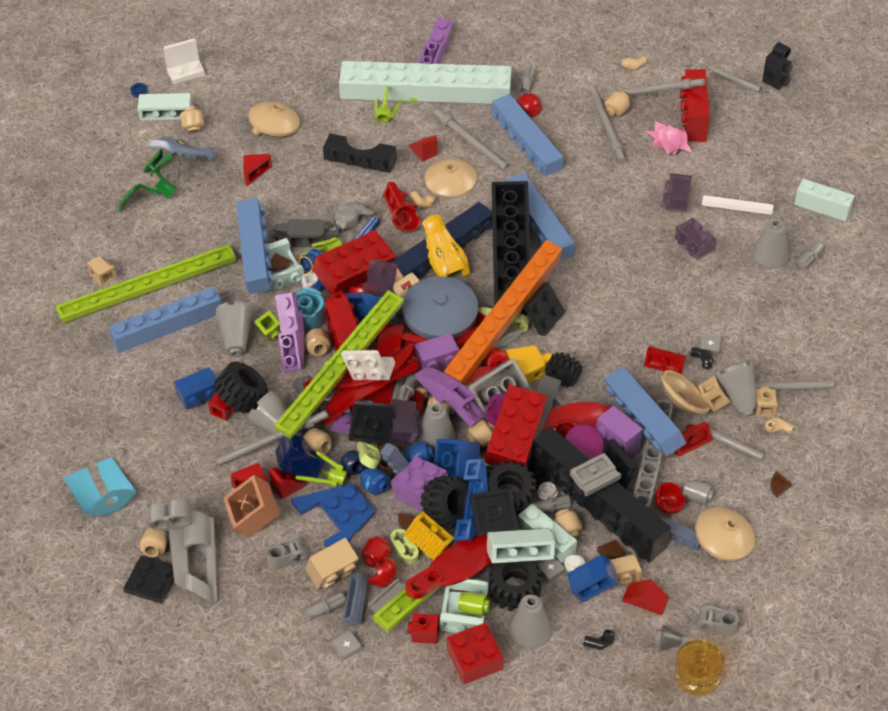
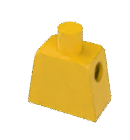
M536 346L505 350L509 359H515L529 384L541 379L543 374L546 375L545 367L552 356L550 352L541 355Z

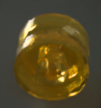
M705 640L688 641L682 645L677 652L674 678L676 684L682 691L693 696H705L717 690L721 683L724 669L722 652L716 645Z

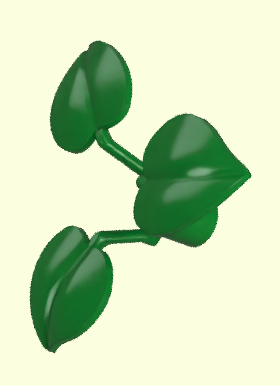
M158 150L143 170L145 172L150 167L152 169L150 175L152 176L155 173L160 180L155 185L157 190L140 183L136 184L123 197L119 206L120 212H122L123 204L128 196L139 188L147 189L157 195L161 193L167 199L176 190V187L160 173L161 165L173 159L171 152L163 157V150ZM161 159L159 163H157V165L153 167L154 162Z

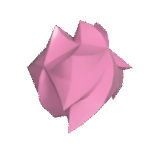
M655 121V131H645L654 138L652 146L664 148L667 155L670 153L675 155L679 149L692 152L687 144V133L684 127L682 130H679L678 128H673L670 125L665 126V124Z

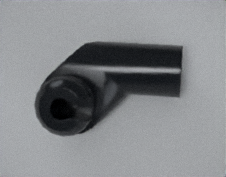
M692 347L690 355L700 358L704 369H711L712 363H714L711 353L708 350Z
M607 629L604 630L603 635L599 638L585 636L583 646L603 650L613 644L615 640L614 632Z

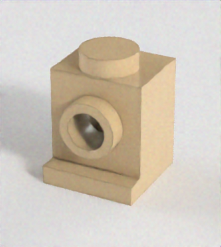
M100 256L87 262L89 274L101 287L117 279L115 267L110 265L108 261H104Z
M715 376L698 385L703 399L714 412L731 402Z
M768 386L756 389L757 408H755V417H775L778 406L776 390L770 389Z
M635 554L611 560L618 583L627 584L632 580L636 582L641 580L642 571Z

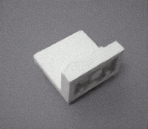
M195 38L163 47L167 73L173 84L205 75L199 61Z
M377 350L342 351L341 353L353 380L390 379L395 365L393 357H381Z

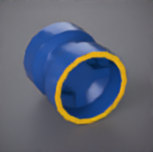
M317 249L310 250L299 258V266L302 265L306 273L312 272L315 257L322 253Z

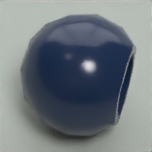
M347 451L341 458L340 465L344 466L343 470L348 471L347 474L357 475L365 467L360 462L359 451Z

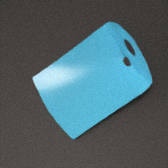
M112 457L96 463L101 478L109 491L102 497L87 467L64 477L82 511L87 515H110L114 511L118 512L137 494ZM110 497H112L116 501L112 505L106 504V501Z

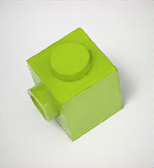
M268 310L254 322L270 342L278 339L281 329L280 322Z

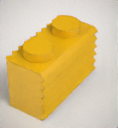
M424 511L413 520L404 533V536L411 543L420 547V550H423L425 555L432 558V560L445 551L454 540L453 536Z

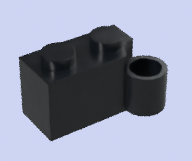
M777 42L772 52L766 56L762 82L777 90H780L783 86L786 87L790 82V71L793 67L792 62L787 60L791 53L790 47Z

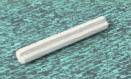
M704 195L702 199L703 206L772 215L774 209L773 204L708 195Z

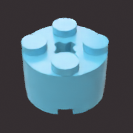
M301 288V291L295 292L298 311L302 310L304 331H310L321 326L325 320L324 299L321 293L313 288Z

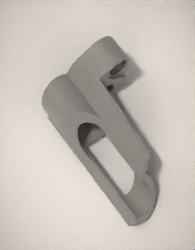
M183 499L173 500L170 502V505L164 503L151 505L150 527L155 530L169 531L174 583L213 605L217 602L214 518L202 512L191 511L188 508V502ZM190 548L198 549L206 557L207 584L189 574L188 550Z

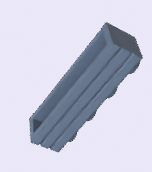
M386 443L380 452L383 457L382 459L388 463V466L393 469V473L396 475L409 464L397 447Z
M661 518L671 527L668 540H673L679 545H685L691 550L695 549L698 551L700 543L694 530Z
M361 573L350 576L342 622L351 627L361 624L368 578Z

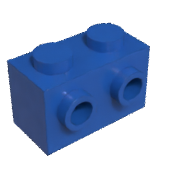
M210 367L174 382L176 394L186 410L210 400L217 392L214 387V382L217 378Z
M603 554L567 573L571 592L581 602H585L618 584L614 565Z

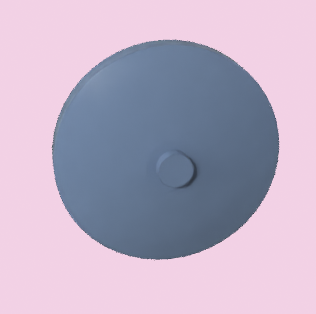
M438 276L423 279L410 287L403 298L402 313L405 323L414 333L426 339H433L449 333L455 339L471 329L477 320L478 301L476 295L470 287L454 278Z

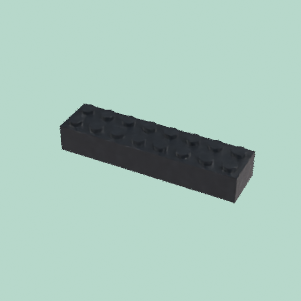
M528 181L492 182L494 306L531 260ZM524 308L519 313L528 316Z
M551 426L533 440L531 455L533 467L537 470L541 469V472L546 475L550 482L557 484L564 494L571 496L595 520H599L604 524L610 533L618 536L624 545L631 547L638 557L645 559L649 563L666 549L671 527L617 481L585 496V492L578 487L569 474L571 469L590 459Z

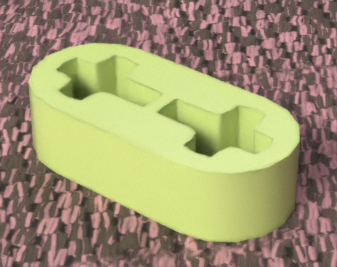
M394 530L390 536L392 547L405 564L416 563L419 559L418 547L404 536L405 530ZM397 537H399L400 539L403 538V543H404V544H402V543L400 542V540H396V538H397ZM406 549L409 551V553H413V556L410 557V555H406Z

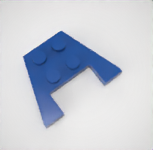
M353 483L291 499V504L301 516L320 506L340 532L324 540L326 548L345 537L350 542L351 538L375 515V510Z

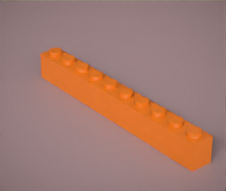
M548 240L543 243L450 362L444 373L465 385L524 308L523 306L558 264L562 248Z

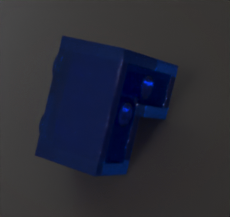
M294 435L291 439L283 436L275 450L278 467L285 473L291 472L297 476L317 478L326 463L325 460L316 454L317 451L306 447L304 438Z

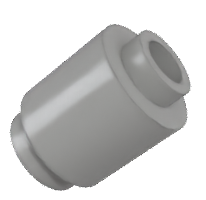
M693 479L692 481H686L683 495L687 496L689 500L706 505L707 501H712L714 490H711L712 485Z

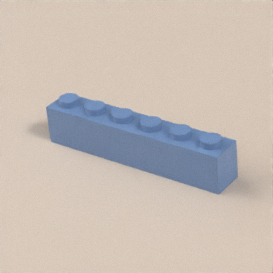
M510 94L492 101L491 114L493 118H496L500 122L501 127L506 129L510 138L517 142L519 149L526 153L528 160L535 164L537 171H541L544 176H548L563 169L564 157Z
M522 173L506 179V181H528L530 231L535 233L538 243L543 245L548 240L562 248L560 260L573 256L575 251L574 241L527 175Z
M258 198L236 202L246 287L249 294L271 290L270 282H273L271 270L269 271V268H272L270 257H267L270 254L268 243H266L268 241L267 231L264 230V228H267L265 217L262 216L265 215L264 205L259 203Z
M211 287L108 327L111 341L117 353L132 349L215 317L216 308L222 304L221 299L215 288Z
M624 366L604 378L607 384L605 387L610 397L615 396V402L620 408L624 407L623 410L627 417H633L632 421L643 428V435L648 441L652 440L651 443L657 452L662 451L667 457L686 444L681 431Z

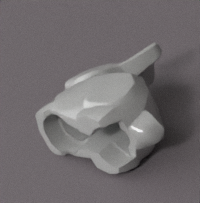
M354 201L353 204L339 203L335 219H337L336 226H338L339 230H350L357 225L358 217H373L375 211L366 209L364 204L358 201Z

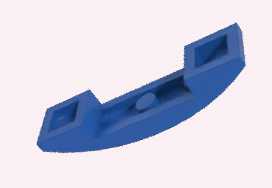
M483 459L466 461L463 480L469 482L464 518L463 520H457L455 541H471L476 534L469 496L471 494L487 492L488 490L487 472Z

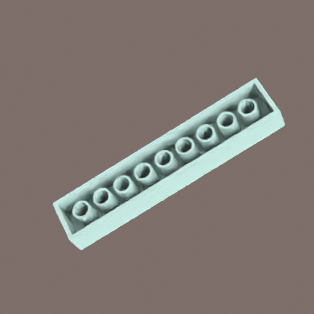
M342 61L339 80L340 99L383 100L385 88L388 86L387 100L492 104V101L510 94L511 66Z

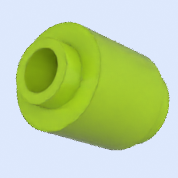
M471 592L461 593L458 600V610L466 614L484 616L485 612H489L491 602L487 599V595Z

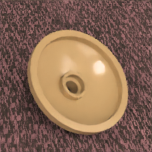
M261 102L254 105L249 111L248 118L251 125L267 135L288 136L295 133L300 125L298 114L291 107L280 102Z
M444 158L434 162L427 168L424 181L432 193L441 197L455 198L473 190L477 183V173L475 168L464 160Z
M665 370L663 372L661 382L667 397L672 401L674 407L698 415L706 414L710 410V406L703 399L700 389L693 382L673 370Z
M724 507L709 508L702 512L696 521L695 533L700 545L709 554L725 561L742 560L754 548L755 534L753 528L741 514Z

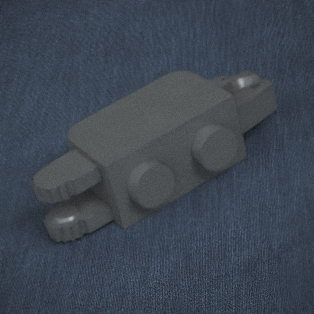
M288 219V223H277L273 227L276 232L274 234L275 239L279 241L287 238L291 247H312L313 243L339 237L338 226L325 225V220Z

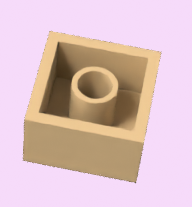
M345 537L311 556L305 571L317 590L321 588L326 590L333 586L338 578L346 579L352 575V570L356 568L355 565L359 558Z

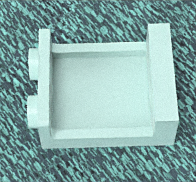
M287 238L268 244L270 254L267 257H270V261L275 253L292 260L291 265L287 269L271 271L273 282H270V291L301 281L304 269L302 265H298L290 251V244Z
M468 579L458 584L446 586L439 631L459 633L483 624L484 616L466 614L458 610L459 596L463 592H451L449 590H464L487 595L489 583L480 579Z

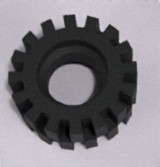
M557 352L550 357L545 367V373L547 376L561 380L560 386L565 385L566 388L576 385L583 367L580 365L579 360L575 361L576 358L574 356L571 358L568 353L564 355V352H561L559 355Z

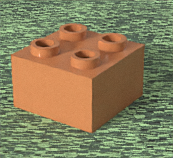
M255 475L224 497L233 529L248 537L280 515L269 483Z

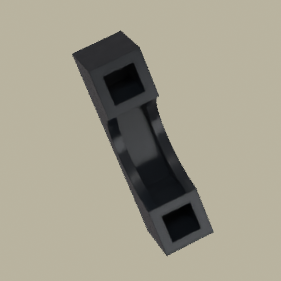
M329 133L323 146L325 160L374 169L380 172L391 173L397 159L396 146L379 143L374 148L359 150L348 144L346 136Z

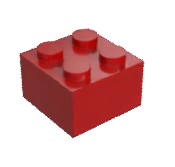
M486 622L446 637L447 652L463 684L503 670L504 657Z

